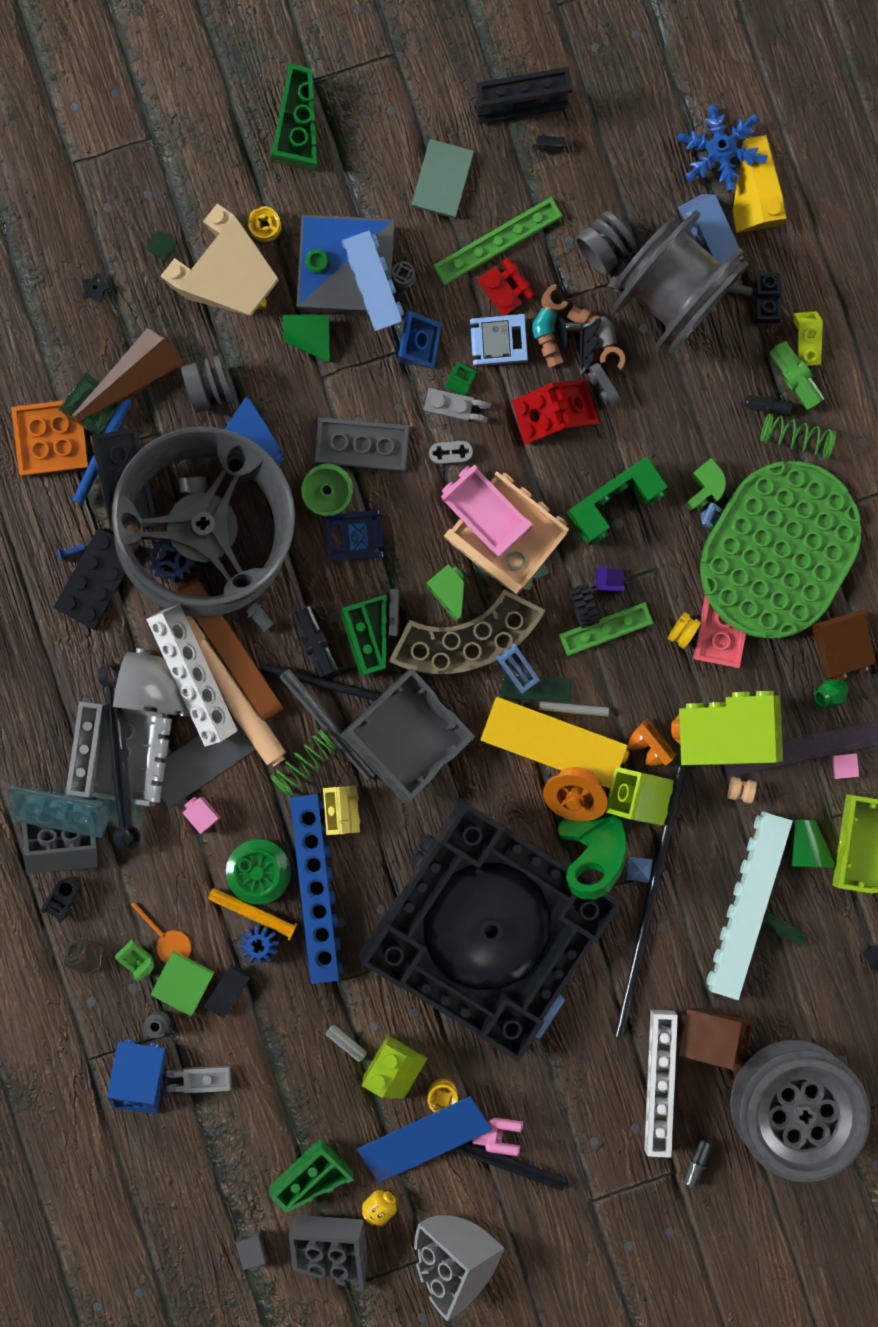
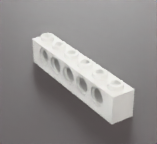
M178 604L146 619L204 746L222 742L238 730L181 605Z
M651 1010L644 1150L647 1156L671 1157L678 1015L675 1011Z

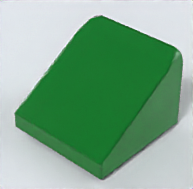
M457 362L447 379L445 387L459 395L466 396L478 372Z

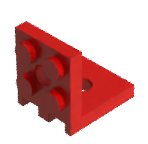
M587 379L550 383L512 400L524 445L532 444L562 430L590 427L599 424ZM536 410L540 413L539 420L535 417Z

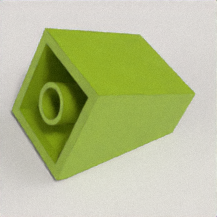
M615 767L605 812L631 820L664 826L665 818L668 814L667 809L670 796L673 792L674 780Z
M387 1035L364 1074L362 1086L381 1098L404 1099L427 1058Z

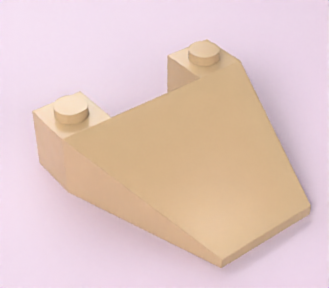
M216 204L203 221L209 230L217 236L192 269H189L174 258L160 277L173 290L188 300L251 317L279 279L237 218L225 208Z

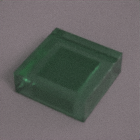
M157 229L145 249L166 262L178 242Z

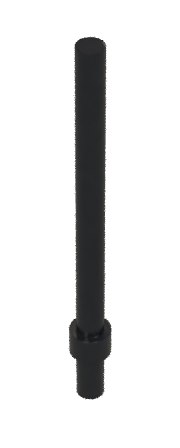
M264 664L263 673L280 677L286 670L292 671V668L286 666L281 668ZM292 671L302 683L376 701L382 695V693Z

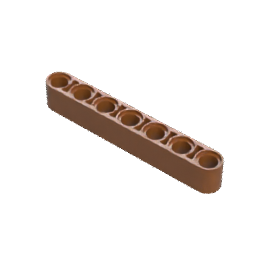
M197 576L177 588L178 592L184 595L211 597ZM223 615L195 617L262 719L267 721L284 709L282 703Z

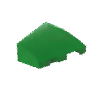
M283 315L284 342L296 346L304 352L322 359L326 363H330L329 315Z

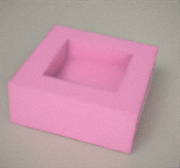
M856 753L832 756L834 779L859 777Z

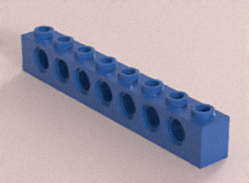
M319 793L291 796L290 805L311 984L339 981L340 974H344L343 961L338 960L337 951H341L340 937L335 936V928L338 927L337 913L333 914L332 905L336 904L335 892L334 890L330 891L329 881H333L332 867H327V858H330V847L324 841L326 824L325 821H322L321 812H325L324 798H319ZM305 812H312L315 815L316 820L314 824L309 825L304 822L303 815ZM309 835H314L318 838V845L314 848L306 844V838ZM310 859H318L321 862V868L316 871L310 869L308 865ZM316 881L322 883L324 887L323 892L319 894L314 893L311 889V884ZM316 905H323L326 908V915L322 917L317 916L314 913V907ZM319 928H325L329 932V937L321 940L317 937L316 931ZM323 951L329 952L332 960L324 963L319 959V954Z

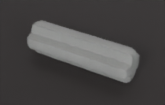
M332 1025L326 1031V1036L356 1061L360 1062L366 1056V1050L337 1026Z

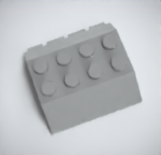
M79 701L66 787L67 795L116 800L107 705ZM122 708L131 802L137 805L154 806L155 802L160 803L162 786H158V781L163 782L165 763L161 762V758L166 759L169 740L164 739L165 735H170L172 719L167 718L168 714Z

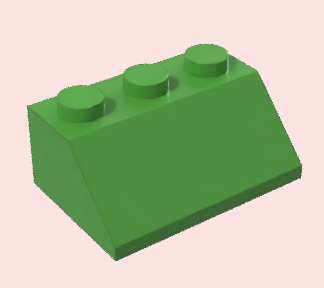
M448 564L427 582V588L453 619L458 622L461 620L464 575L456 566L451 568Z

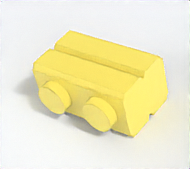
M357 786L323 788L326 835L360 832L361 820L358 812L359 796Z

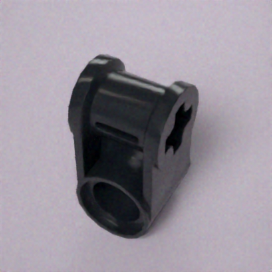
M68 876L58 881L52 893L45 901L41 912L51 914L58 918V922L62 923L80 891L79 880ZM64 883H69L72 886L71 894L63 890Z

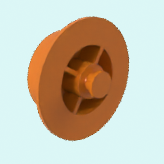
M570 767L562 770L557 776L548 780L543 790V797L548 807L559 816L569 820L591 821L602 816L607 809L608 798L602 788L600 779L593 772L584 768Z

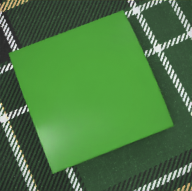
M173 951L151 996L192 1017L215 972Z

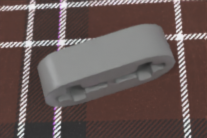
M466 441L440 442L431 446L429 457L437 465L466 463L471 459L473 450L472 446ZM460 446H464V449L469 450V453L465 454V458H460V454H452V451H459ZM437 448H441L442 452H450V455H443L442 459L438 460L437 456H433V453L437 451Z

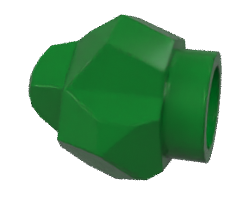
M839 680L823 682L814 693L817 704L822 708H833L842 705L847 699L848 685L844 681Z

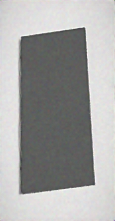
M232 714L230 715L238 731L222 742L204 746L200 735H198L161 761L165 763L163 782L158 781V786H162L161 798L168 808H171L256 750Z

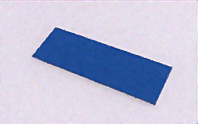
M471 1096L370 1142L358 1148L357 1152L380 1183L475 1138L477 1139V1137L492 1131V1128Z

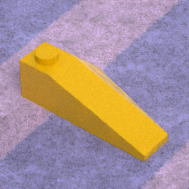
M766 135L746 138L742 143V147L747 145L746 150L758 147L759 149L756 153L768 155L765 164L753 161V166H750L744 159L742 163H739V179L736 183L737 190L732 209L736 233L781 226L786 220L783 196Z

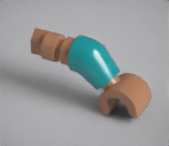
M557 285L550 286L542 295L541 303L543 308L534 320L532 327L535 340L538 339L539 345H543L541 350L549 368L563 363L558 345L553 342L555 340L553 333L555 332L556 313L562 311L568 302L563 301L561 304H554L550 295L557 291Z

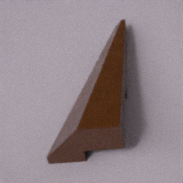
M147 328L72 416L77 423L82 424L84 423L83 419L94 413L99 415L104 412L103 408L114 402L119 404L148 388V384L152 381L168 377L167 373L178 367L181 370V366H184L185 362L163 337Z

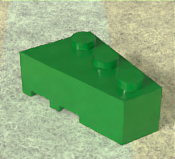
M387 595L350 605L340 610L360 677L386 668Z
M320 1138L269 1186L270 1197L287 1213L312 1201L316 1196L333 1191V1188L341 1184L354 1181L353 1172Z

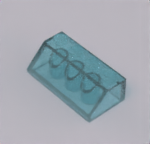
M10 785L9 787L12 821L102 838L111 818L110 802L23 785Z

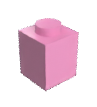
M193 797L184 805L187 808L183 812L184 816L200 834L204 833L221 818L204 797H200L198 800L196 797Z

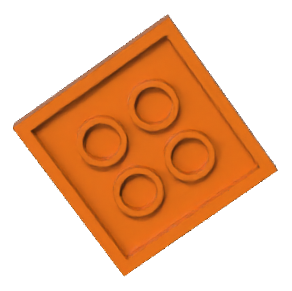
M67 400L11 407L19 476L88 468L89 457L85 427L60 410Z

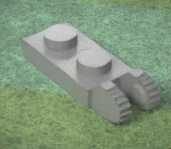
M429 388L424 412L467 422L471 420L487 423L488 417L470 413L472 406L486 410L490 409L491 403Z
M231 1066L193 1067L165 1071L166 1077H183L184 1084L174 1083L167 1085L166 1091L168 1092L184 1091V1093L231 1091L232 1089Z

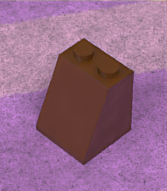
M864 609L810 626L827 678L834 677V680H840L848 677V672L856 670V673L859 674L870 670V665L876 664Z
M697 1008L687 1009L682 1018V1026H684L683 1035L678 1040L679 1056L731 1070L742 1067L746 1062L753 1019Z

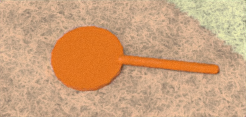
M133 902L131 904L160 936L157 943V953L162 961L167 963L173 951L187 958L189 957L191 942L187 935L177 930L163 933L136 903Z

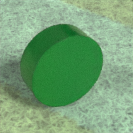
M313 249L306 255L305 263L310 272L321 274L327 270L329 259L323 250Z

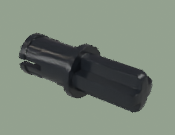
M747 395L745 408L764 411L765 414L770 412L789 416L792 402L772 399V396L765 398Z

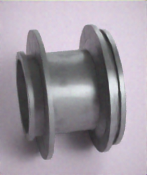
M697 210L685 219L679 227L675 224L677 220L674 217L665 222L631 260L615 283L618 289L622 287L625 290L614 304L612 311L618 313L635 298L667 326L665 333L658 340L654 348L660 350L664 345H667L669 347L667 351L670 354L678 348L708 315L749 265L746 261L742 263L739 260L744 253L741 248L726 262L721 264L688 235L701 216V213Z
M784 1040L769 1044L747 1059L734 1080L730 1098L734 1126L756 1160L773 1174L796 1182L824 1180L846 1169L863 1149L869 1134L871 1119L866 1091L852 1070L825 1048L802 1040ZM815 1085L814 1093L806 1095L805 1089L807 1086ZM786 1088H791V1095L788 1098H782V1091ZM826 1104L824 1114H821L820 1108L822 1105ZM778 1110L783 1111V1116L780 1120L772 1119L774 1112ZM806 1110L808 1114H805V1119H802L800 1116L803 1115V1111ZM793 1129L798 1131L797 1136H787L789 1131Z

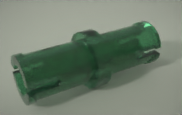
M768 910L765 911L762 924L777 932L776 935L780 938L783 936L798 947L802 946L804 943L803 939L807 938V934L791 926L788 920L783 921Z

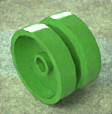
M331 463L320 464L311 469L304 478L301 487L302 499L306 506L316 514L323 516L336 515L343 511L351 501L353 494L352 480L347 471L340 466ZM330 486L332 492L325 494L323 487Z

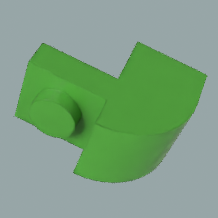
M712 458L690 475L702 490L685 505L690 511L695 507L699 511L709 502L707 497L715 503L723 495L726 485L725 476Z

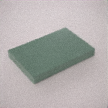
M429 139L411 207L456 219L474 151Z

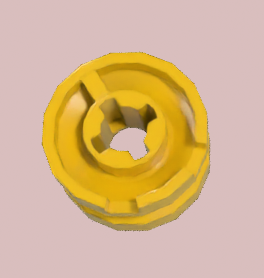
M265 206L250 213L248 227L252 236L262 243H270L276 240L281 232V222L277 212ZM263 221H267L269 223V227L265 226L261 228V223Z
M684 612L670 632L668 640L671 642L676 641L678 646L684 649L696 633L701 622L697 619H691L690 614Z

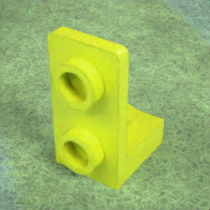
M817 311L794 313L793 322L798 328V359L802 360L807 366L820 365L823 320Z

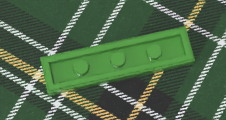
M646 602L599 619L600 623L583 629L578 627L559 634L566 656L654 623Z

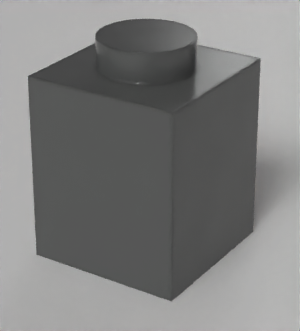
M257 1230L237 1237L235 1244L242 1269L254 1271L262 1268L263 1264H266L268 1256L261 1231Z

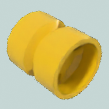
M441 1078L435 1080L428 1089V1104L433 1112L458 1102L457 1087L452 1081Z

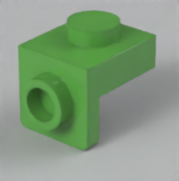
M133 940L115 955L116 960L132 972L134 979L138 982L143 977H147L155 966L151 955Z

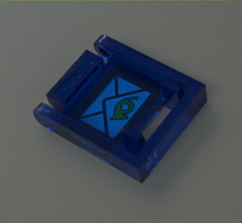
M380 510L325 516L330 562L385 557V552H375L377 548H384L382 520H372V517L381 516ZM332 527H341L343 549H334Z

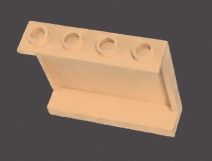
M496 472L491 483L524 518H527L533 524V528L500 559L461 519L452 529L447 531L444 538L511 593L518 595L569 533V529L566 527L568 523L560 516L555 518L548 513L550 509L541 501L538 504L531 499L532 494L525 488L521 487L518 489L513 485L514 480L506 473L501 475ZM517 551L523 554L525 564L521 569L512 570L508 567L506 560L511 552ZM514 554L509 558V564L512 567L516 568L522 565L523 560L520 555Z

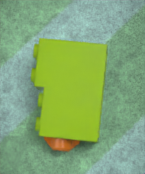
M756 691V696H750V692H732V697H726V702L709 703L708 708H704V703L686 704V708L679 709V715L671 724L672 737L681 745V765L777 763L783 761L780 695H774V691Z

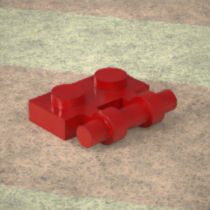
M509 257L501 262L506 269L504 272L500 273L495 266L477 279V283L501 316H507L522 306V302L518 298L521 294H524L528 300L535 295L530 288L532 286L528 280L525 281L519 272L520 268L516 263L513 264ZM510 277H512L518 285V287L514 290L506 281Z

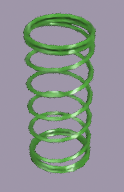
M769 413L767 415L761 433V442H769L773 429L781 418L782 426L778 446L781 445L785 432L793 421L794 431L791 450L803 425H806L805 442L802 452H805L813 431L818 428V440L814 455H817L824 436L830 431L825 442L823 458L828 459L830 457L836 440L835 430H826L820 439L819 426H815L808 436V425L806 422L799 427L796 433V422L794 419L790 420L784 429V419L782 416L778 417L772 426L773 414Z
M320 729L318 733L332 748L315 735H313V739L327 759L304 744V748L318 768L311 765L298 753H294L309 777L287 761H285V764L293 773L299 785L295 784L279 770H276L280 778L274 773L271 775V779L287 796L291 797L293 792L285 779L296 787H302L293 769L303 777L311 779L308 769L301 760L315 770H320V766L311 752L326 762L329 761V757L320 743L334 753L339 752L340 748L324 730Z

